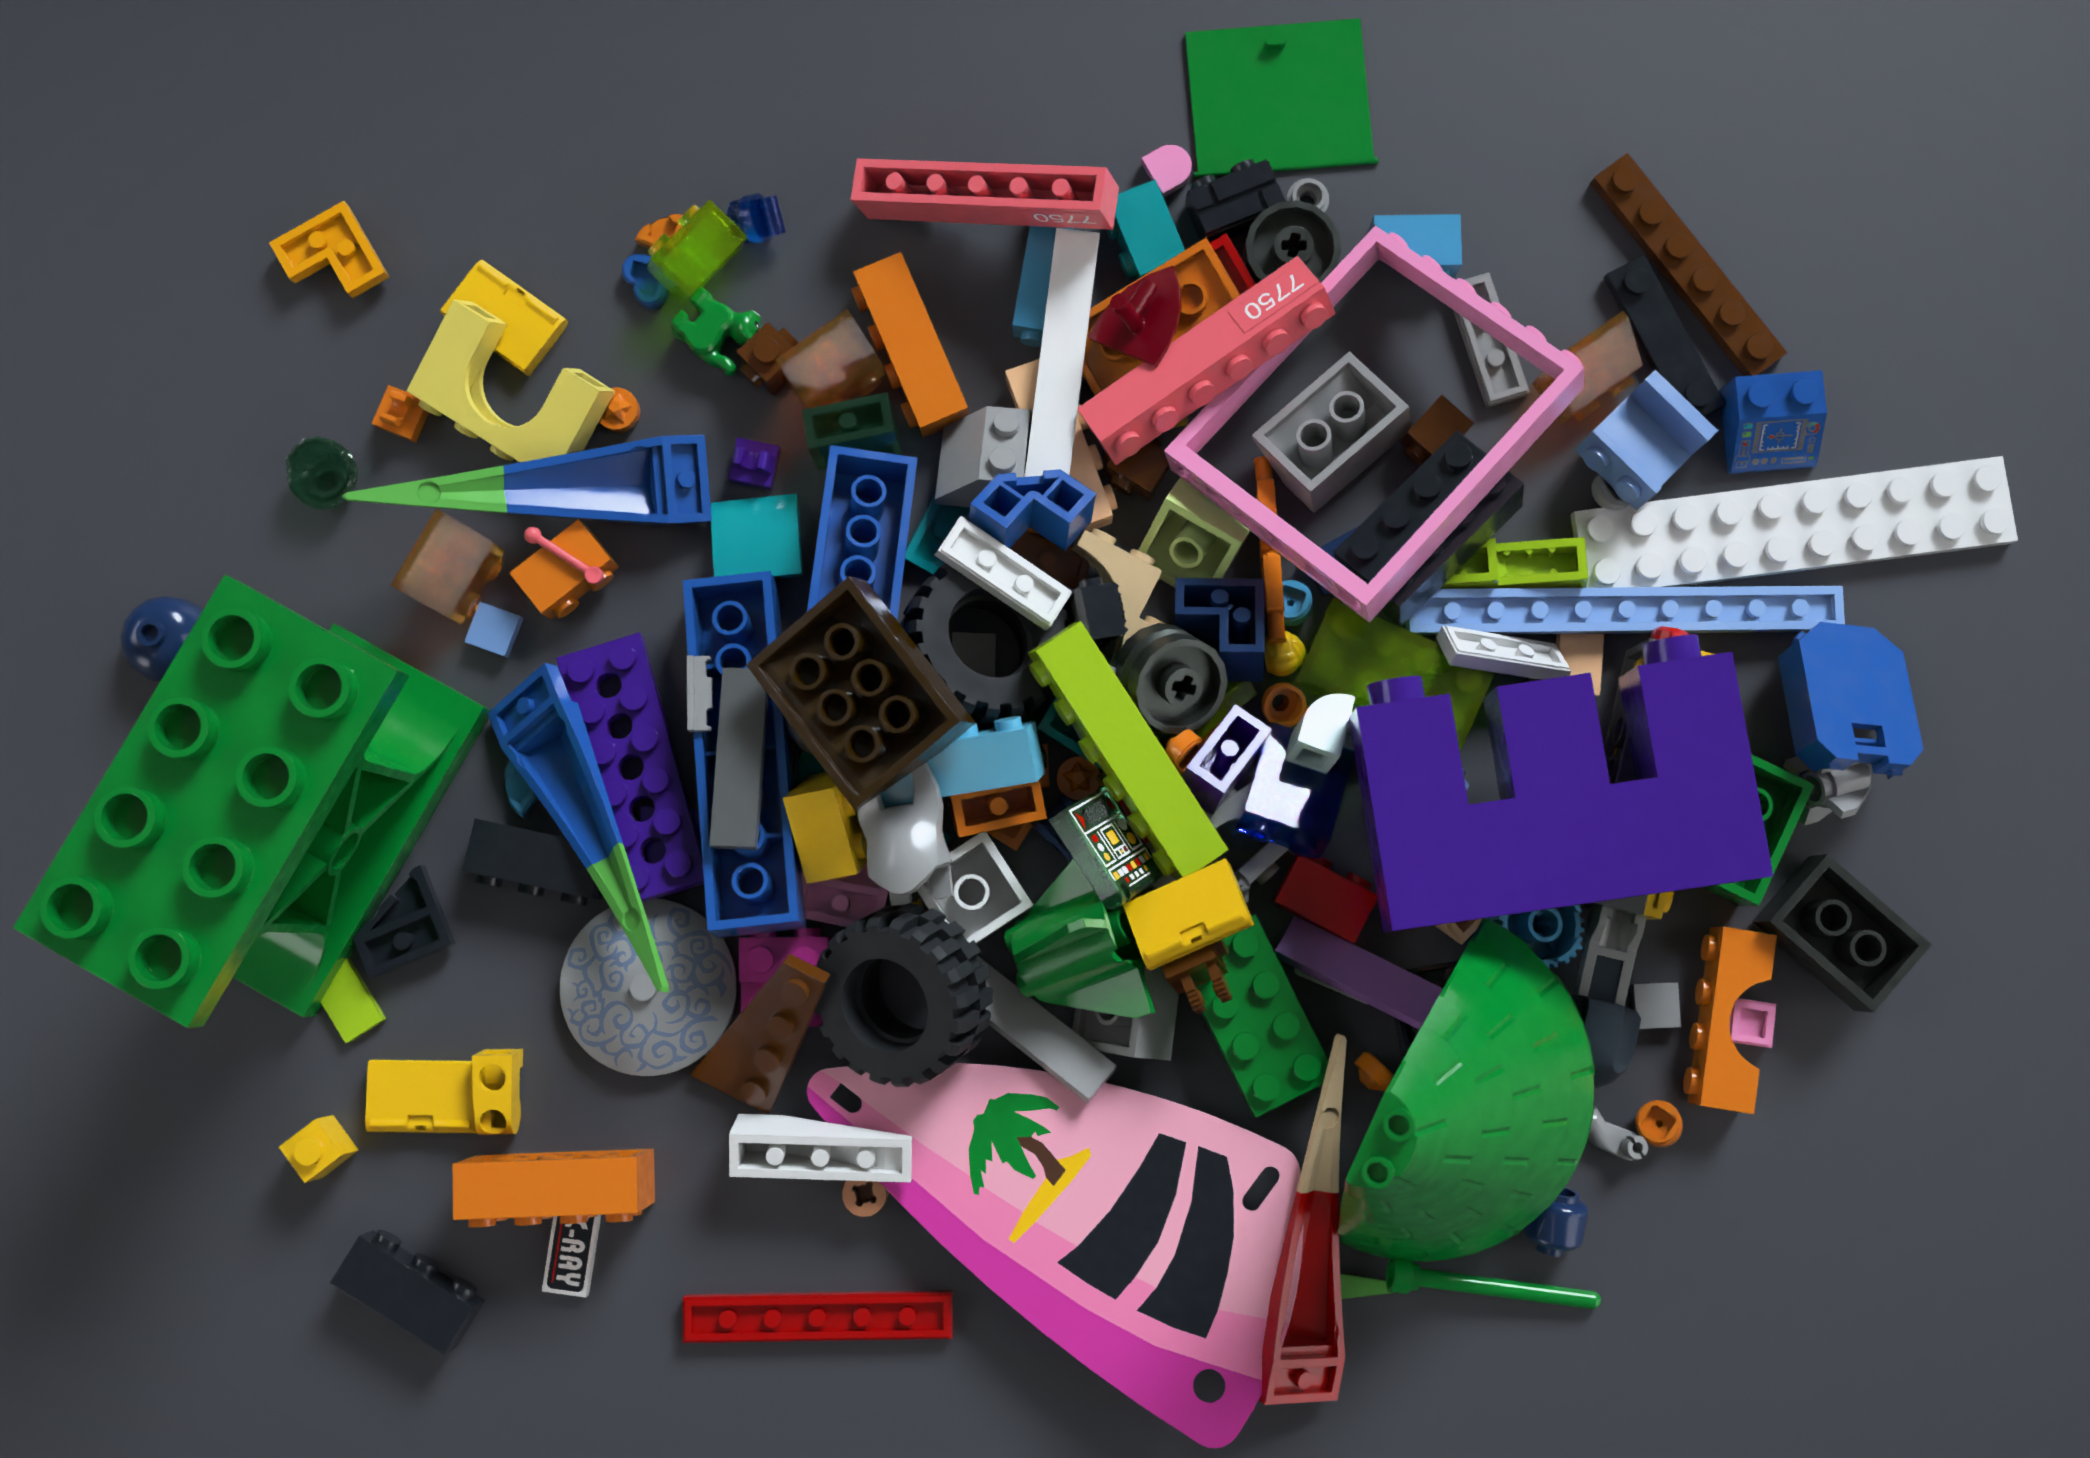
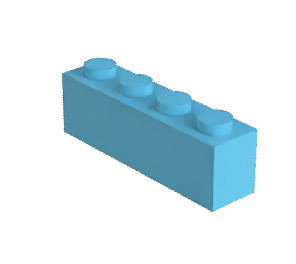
M1011 716L995 720V727L978 730L977 723H975L946 749L930 759L927 763L939 785L941 796L946 797L1037 782L1045 774V768L1035 720L1022 722L1021 716ZM912 772L881 793L884 806L913 802L914 784Z

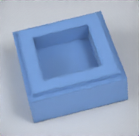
M479 602L464 642L509 658L524 618Z

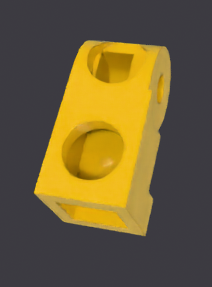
M483 1049L472 1056V1098L475 1128L478 1135L516 1134L518 1132L521 1118L520 1068L523 1067V1049Z

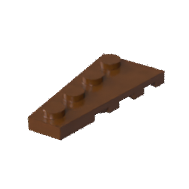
M789 954L726 1032L718 1039L707 1055L698 1063L690 1076L769 1115L776 1105L831 974Z

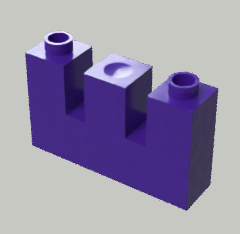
M1698 635L1668 637L1641 645L1645 665H1638L1618 678L1636 780L1610 784L1591 673L1497 686L1483 698L1500 800L1469 805L1450 693L1425 697L1421 676L1391 678L1368 684L1367 691L1370 705L1356 707L1349 717L1383 933L1772 877V865L1733 653L1726 652L1702 656Z

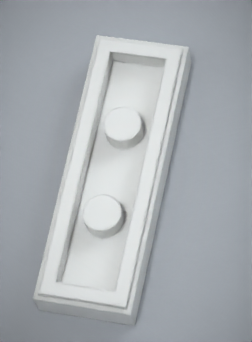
M962 516L959 517L934 555L1045 631L1051 627L1072 593L1067 587Z
M1442 626L1436 636L1451 666L1540 680L1569 676L1571 673L1567 662L1555 643L1452 626Z

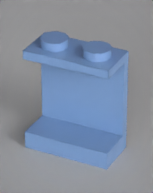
M1655 370L1574 450L1583 458L1585 464L1590 469L1596 471L1615 490L1616 494L1623 501L1628 502L1637 511L1662 489L1661 486L1691 455L1707 443L1718 430Z

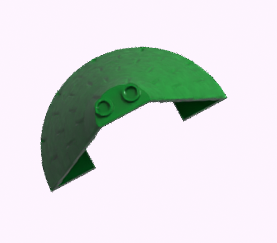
M1483 918L1388 1085L1345 1179L1340 1211L1341 1217L1337 1233L1339 1234L1340 1243L1358 1251L1389 1259L1399 1258L1430 1262L1455 1259L1496 1246L1518 1234L1546 1210L1568 1184L1580 1162L1588 1141L1594 1114L1593 1076L1595 1075V1067L1584 1022L1573 998L1558 975L1550 971L1545 963L1533 952V948L1507 928L1488 918Z

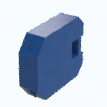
M1819 622L1808 632L1804 633L1801 631L1793 638L1791 646L1778 656L1795 755L1814 773L1820 769L1843 771L1857 762L1871 764L1874 774H1885L1890 779L1894 775L1902 776V770L1912 765L1924 750L1904 653L1875 628ZM1853 728L1875 730L1877 739L1854 737Z

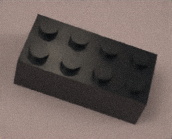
M1456 431L1333 551L1334 559L1368 584L1487 454L1459 431ZM1508 471L1381 611L1401 627L1523 506L1524 483Z

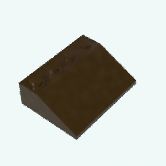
M848 576L746 664L854 810H858L941 753L975 724L969 713L869 583Z

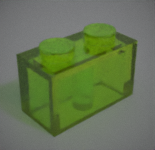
M710 199L701 208L696 204L692 205L677 222L681 228L671 238L666 233L663 234L648 250L652 257L649 260L647 270L684 306L700 287H704L743 248L748 238Z

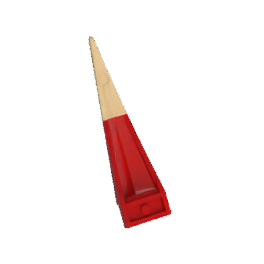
M1338 1033L1334 1038L1270 1296L1262 1349V1394L1259 1398V1401L1264 1405L1338 1400L1346 1357L1342 1317L1339 1234L1337 1232L1339 1227L1341 1112L1347 1044L1345 1036ZM1303 1226L1302 1260L1297 1294L1290 1324L1282 1343L1281 1335L1286 1320L1297 1245Z

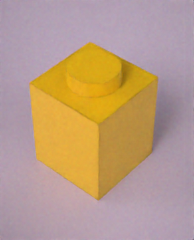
M334 1115L314 1119L279 1146V1149L304 1183L325 1177L359 1151Z

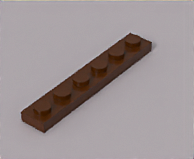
M1628 153L1592 179L1590 184L1743 376L1759 375L1787 354V351Z

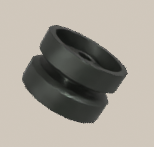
M1298 200L1278 202L1263 210L1251 224L1241 259L1256 284L1293 259L1287 255H1291L1294 258L1298 256L1322 283L1337 267L1340 258L1341 243L1339 231L1331 217L1316 205Z
M1157 623L1141 628L1125 641L1116 656L1114 667L1117 668L1116 676L1145 721L1164 733L1180 734L1187 729L1192 731L1199 729L1214 717L1224 701L1228 682L1224 662L1215 649L1176 625Z

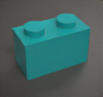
M1156 179L1118 194L1113 230L1106 229L1109 238L1111 240L1117 238L1123 253L1118 254L1126 278L1134 277L1136 281L1185 251V248Z

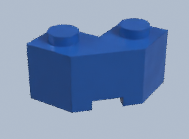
M1061 469L1044 470L1042 476L1016 477V473L997 474L970 503L969 521L1009 549L1030 527L1066 551L1091 523L1096 493Z

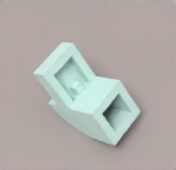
M1330 694L1316 700L1308 708L1291 733L1284 761L1326 776L1341 756L1342 750L1354 754L1349 717L1353 713L1352 707L1355 697L1346 694Z

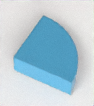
M509 760L504 775L508 801L512 809L519 816L526 818L539 799Z

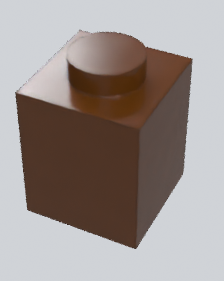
M1441 395L1409 429L1400 443L1406 447L1404 452L1407 457L1416 465L1421 466L1456 431L1465 436L1474 422Z

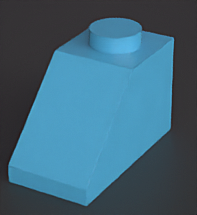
M1461 214L1374 215L1368 232L1376 225L1387 234L1393 232L1399 235L1407 243L1409 249L1421 257L1423 255L1430 256L1441 266L1443 272L1455 278L1462 266Z

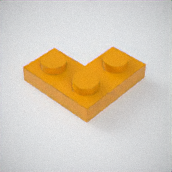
M345 201L269 242L288 278L295 284L331 264L347 294L352 298L390 278L350 206Z

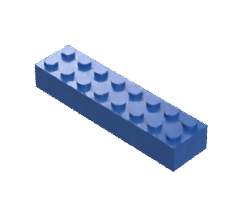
M771 571L682 580L688 656L711 657V661L707 662V677L712 678L713 709L707 712V725L712 727V731L693 732L707 931L716 938L806 928L801 862L783 802V797L795 788L791 739L786 729L784 715L769 695L758 850L718 849L709 846L723 668H748L746 664L782 634L778 585Z

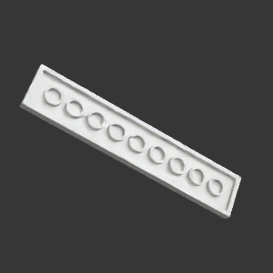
M2003 456L1646 502L1637 511L1629 505L1620 510L1596 508L1574 511L1570 515L1574 538L1585 537L1588 569L1586 588L1681 587L1998 546L2018 541Z

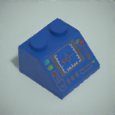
M1822 370L1734 377L1719 390L1726 404L1721 409L1728 474L1803 469L1817 466L1827 417Z

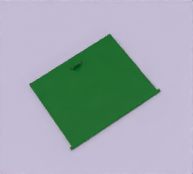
M1360 18L1185 32L1197 172H1193V178H1202L1207 175H1214V177L1226 176L1231 174L1230 169L1234 165L1247 159H1253L1255 163L1267 159L1273 172L1379 163L1378 157L1374 158Z

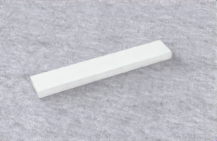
M1056 228L1025 477L1042 476L1044 470L1061 469L1070 475L1100 233Z

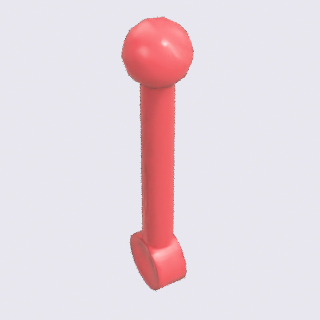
M528 527L525 530L524 538L528 543H537L585 574V578L590 584L597 585L603 581L604 574L600 568L596 566L589 567L541 536V531L537 527Z

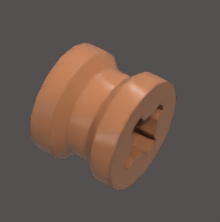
M846 1181L842 1190V1200L845 1207L852 1214L860 1217L872 1216L879 1212L889 1196L887 1189L880 1182Z

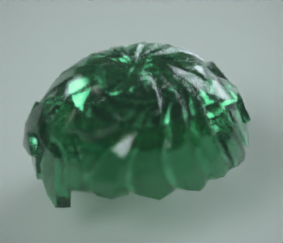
M320 436L302 439L300 444H296L292 448L291 453L286 457L288 486L299 501L310 508L318 510L337 508L346 501L342 496L355 489L358 480L356 462L351 453L334 440Z

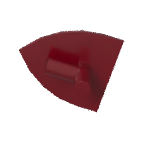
M1174 266L1148 274L1128 286L1122 293L1114 295L1087 338L1157 367L1177 331L1182 309L1181 287Z

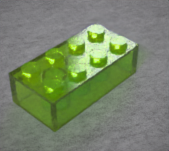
M1333 597L1325 608L1306 651L1302 665L1299 667L1292 684L1320 697L1330 694L1354 696L1355 699L1352 711H1354L1356 707L1370 705L1367 691L1368 684L1391 678L1421 676L1425 697L1450 693L1460 751L1495 672L1451 666L1438 643L1377 616L1369 623L1341 600Z

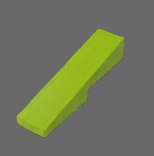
M1585 537L1496 543V538H1490L1440 589L1586 588L1588 569Z

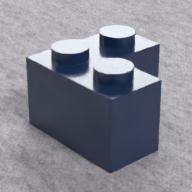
M1176 578L1175 625L1205 644L1219 645V656L1225 664L1227 681L1263 682L1265 654L1264 579Z

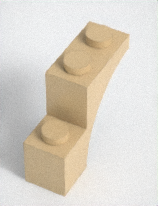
M1093 528L1092 532L1084 530L1076 538L1071 550L1087 560L1102 577L1104 583L1115 582L1119 585L1116 591L1121 594L1118 600L1123 603L1120 609L1125 611L1122 617L1127 620L1123 626L1128 628V631L1116 640L1113 656L1109 665L1114 667L1116 656L1128 638L1141 628L1157 623L1166 624L1151 616H1146L1144 620L1139 618L1162 570L1153 566L1155 560L1149 555L1136 549H1131L1130 553L1114 545L1116 539L1113 536Z

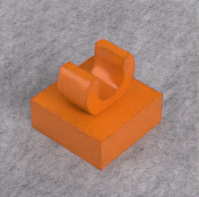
M388 385L371 424L376 428L416 443L429 412L418 405L420 399L414 395Z

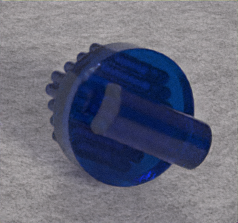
M759 193L745 195L741 199L729 203L730 206L726 214L731 237L737 239L741 244L768 242L772 236L786 232L776 194L764 197Z

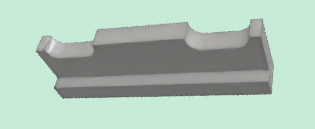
M687 656V730L689 732L712 731V727L707 725V712L713 709L712 678L707 677V662L711 661L710 656Z

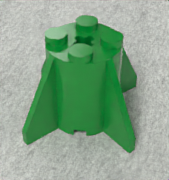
M1099 840L1096 843L1092 842V845L1089 843L1083 846L1023 919L1016 921L1014 927L1005 931L1004 939L1007 948L1014 956L1015 964L1019 971L1016 976L1017 985L1025 997L1035 996L1038 1000L1046 1003L1138 1019L1155 1013L1142 970L1146 965L1140 954L1123 907L1126 900L1121 895L1128 891L1114 881L1108 871L1112 868L1111 865L1105 867L1095 852L1094 848L1105 865L1110 863V860L1108 861L1104 857V853H1107L1105 844L1102 840ZM1098 843L1103 845L1104 851L1099 850Z

